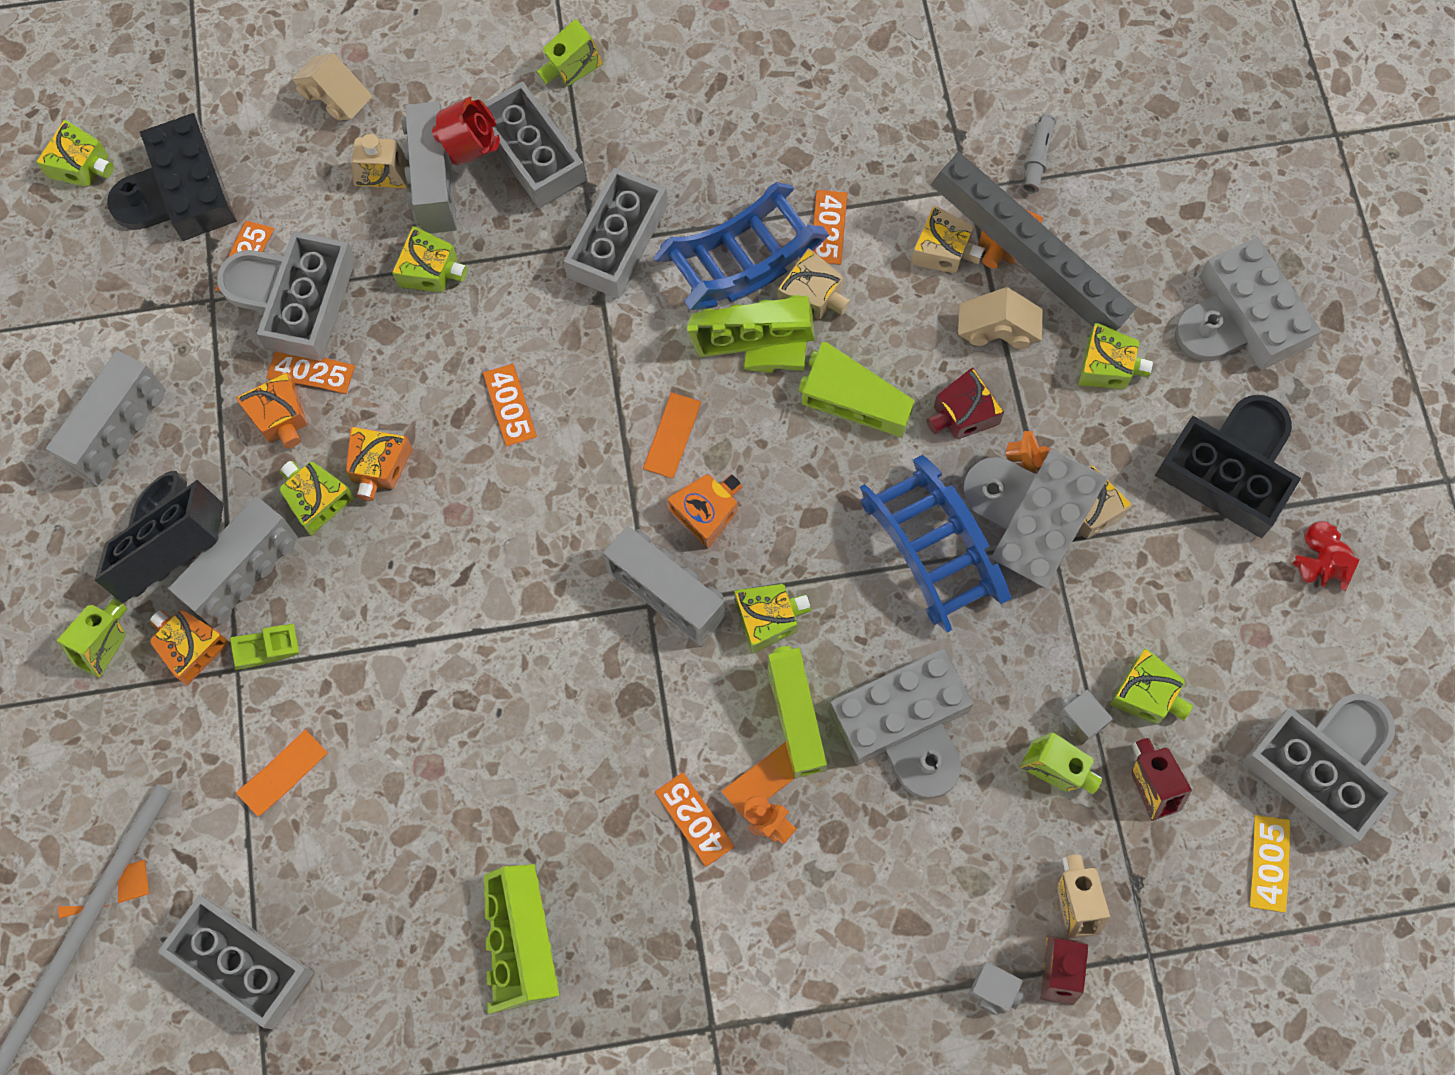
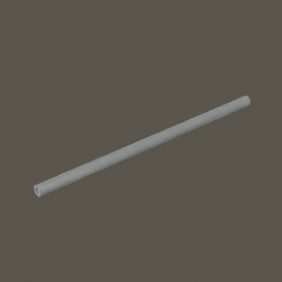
M156 784L0 1048V1075H5L171 793V790Z

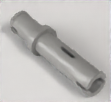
M1043 114L1038 118L1030 156L1025 160L1024 168L1026 172L1021 190L1027 194H1034L1039 191L1042 174L1047 169L1046 157L1056 123V118L1051 114Z

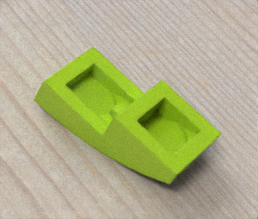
M807 342L773 345L746 351L744 370L773 373L774 368L804 371Z
M294 623L262 628L261 633L230 637L235 670L256 667L299 654Z

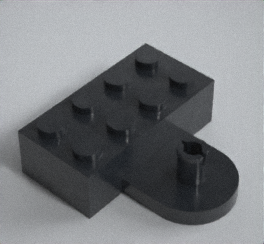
M194 113L140 131L152 168L121 179L110 190L107 205L109 212L118 224L127 229L141 230L171 220L182 241L237 222L205 132Z
M1251 395L1240 400L1232 409L1220 430L1192 415L1154 476L1262 539L1273 527L1301 480V477L1274 462L1291 434V417L1287 409L1279 401L1265 395Z
M177 471L164 473L141 493L133 506L128 527L105 543L94 581L121 603L126 602L133 596L139 597L148 586L156 581H163L172 570L180 565H187L194 555L203 549L209 550L216 544L219 538L218 532L222 521L224 503L198 480L187 486V480Z

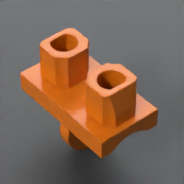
M1024 431L1022 441L1008 442L1006 457L1007 460L1012 462H1023L1016 464L1037 475L1051 448L1046 446L1039 448L1033 431Z
M754 796L750 797L743 806L744 818L747 822L751 823L747 829L754 835L768 837L773 842L779 841L785 844L797 829L785 819L789 811L782 805L770 804L767 799Z

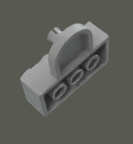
M293 231L284 256L254 250L237 252L223 262L218 271L217 282L220 291L231 304L245 309L264 312L257 336L266 350L322 361L356 258L348 242Z
M1256 237L1206 262L1199 277L1212 297L1188 308L1181 315L1176 325L1175 337L1179 347L1185 354L1193 359L1205 362L1218 360L1245 347L1259 369L1263 370L1311 347L1322 331L1259 237Z
M1051 448L1037 475L1010 460L1000 457L986 458L979 461L969 470L965 478L964 494L967 503L977 514L1007 529L991 559L1047 588L1108 477Z
M944 648L830 701L828 711L856 766L885 753L901 785L910 794L922 799L939 798L947 794L958 781L961 772V761L944 724L969 713L974 703Z
M1351 694L1340 699L1329 709L1316 727L1289 707L1275 719L1241 762L1346 848L1362 840L1398 793L1371 771L1394 739V719L1389 709L1381 701L1366 694Z

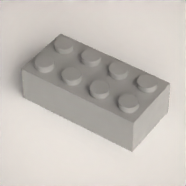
M523 81L484 103L492 113L497 125L493 127L494 136L499 135L500 139L496 151L538 209L586 181L582 160Z
M440 101L405 105L406 117H401L404 135L407 134V141L403 142L404 155L406 159H409V166L405 167L406 181L411 187V192H407V202L409 209H412L414 223L419 224L421 230L430 234L456 231L452 163L442 144L438 143L432 134V127L436 126V115L442 110Z
M613 168L563 261L567 278L619 299L668 206L666 188Z
M116 350L45 449L68 471L98 487L102 480L110 475L112 466L118 457L126 452L129 442L135 433L143 428L149 413L162 401L166 389L147 365Z
M257 496L218 535L219 538L216 544L209 550H204L168 588L212 628L224 623L230 617L232 609L239 601L249 597L253 591V586L261 578H265L272 572L274 564L282 555L288 554L294 548L295 541L299 538L285 519Z
M627 525L603 552L607 572L702 647L725 620L723 595L713 586L709 585L707 588L698 581L699 576L689 567L681 568L674 562V556L662 547L658 550L650 543V537L642 530L637 529L634 531Z
M200 894L157 951L261 1027L272 1030L276 1028L314 974V971L212 899Z

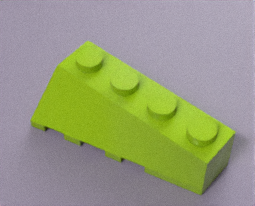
M792 295L787 299L762 300L748 305L734 304L729 308L717 310L704 309L697 313H691L687 324V331L699 358L756 350L780 344L815 341L812 308L808 295Z
M535 864L503 866L485 874V919L490 921L491 924L488 937H486V950L491 951L492 971H486L487 985H492L493 1000L492 1002H487L488 1014L533 1005L558 997V981L553 964L551 944L549 942Z

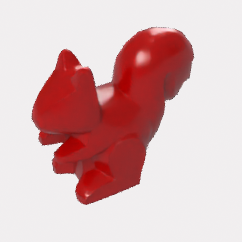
M1326 521L1315 522L1306 529L1304 538L1308 547L1318 553L1317 558L1313 559L1296 555V560L1293 564L1299 569L1300 575L1305 582L1313 583L1320 576L1321 587L1325 588L1331 578H1336L1340 580V588L1346 591L1360 559L1355 557L1352 549L1347 544L1340 541L1341 534L1337 531L1336 526Z

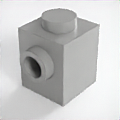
M1088 689L1080 696L1075 691L1061 703L1064 708L1058 715L1061 718L1060 724L1069 735H1075L1082 744H1085L1113 720Z
M986 961L981 965L968 995L980 1000V1007L998 1016L1000 1011L1007 1013L1011 1007L1015 1010L1017 1009L1024 995V991L1020 989L1023 980Z

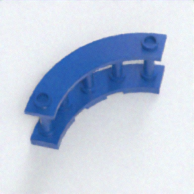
M775 182L765 190L764 194L756 202L725 223L695 235L670 237L661 244L660 250L653 258L656 262L673 261L692 287L691 293L684 300L690 310L717 307V301L727 298L731 303L760 290L787 273L788 271L785 267L798 257L801 259L808 248L814 251L829 236L822 226H806L788 203L786 198L794 190L792 185ZM776 207H778L796 231V236L784 247H780L761 221ZM751 227L772 254L759 264H753L734 239V237ZM724 243L743 269V272L726 277L708 251ZM697 256L713 280L701 281L686 259Z
M922 454L913 459L916 469L913 472V476L878 494H875L864 484L860 486L864 497L860 501L867 515L872 514L904 557L927 602L928 608H926L928 618L933 625L938 624L948 633L952 631V627L947 615L985 595L987 597L992 596L1000 604L1012 598L998 563L992 565L984 550L989 547V544L971 512L952 485L945 487L939 479L942 476V472ZM917 487H924L930 493V495L893 514L884 505ZM934 506H941L948 515L949 522L910 542L899 524ZM953 533L956 535L960 534L967 546L966 553L927 573L917 552ZM971 564L976 565L982 578L979 581L980 584L942 604L933 584Z

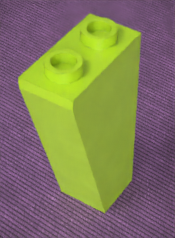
M822 341L819 351L813 350L808 367L812 369L809 377L804 375L798 392L802 393V405L903 438L915 400L829 343Z
M791 646L778 647L773 650L772 654H768L767 671L794 778L825 772L827 763L800 647L794 649Z

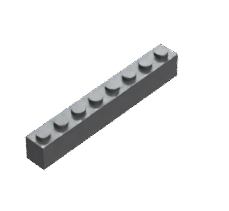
M959 151L931 183L935 190L1092 327L1095 323L1117 331L1137 308Z

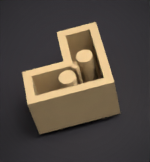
M335 53L313 56L291 79L297 85L296 90L301 96L311 101L322 100L327 105V112L333 118L340 119V121L351 120L373 97Z
M1005 287L959 303L958 335L976 346H983L989 341L1001 338L1014 348H1027L1030 344L1042 341L1043 309L1010 288Z

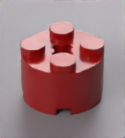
M470 96L440 110L436 115V126L432 127L434 139L442 144L449 155L450 161L455 166L468 164L494 152L499 146V135L494 136L493 127L497 125L492 113L481 100L473 101Z

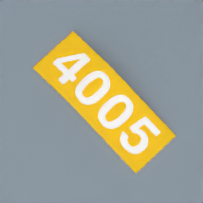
M1255 815L1253 873L1250 907L1286 913L1290 857V820L1261 815Z

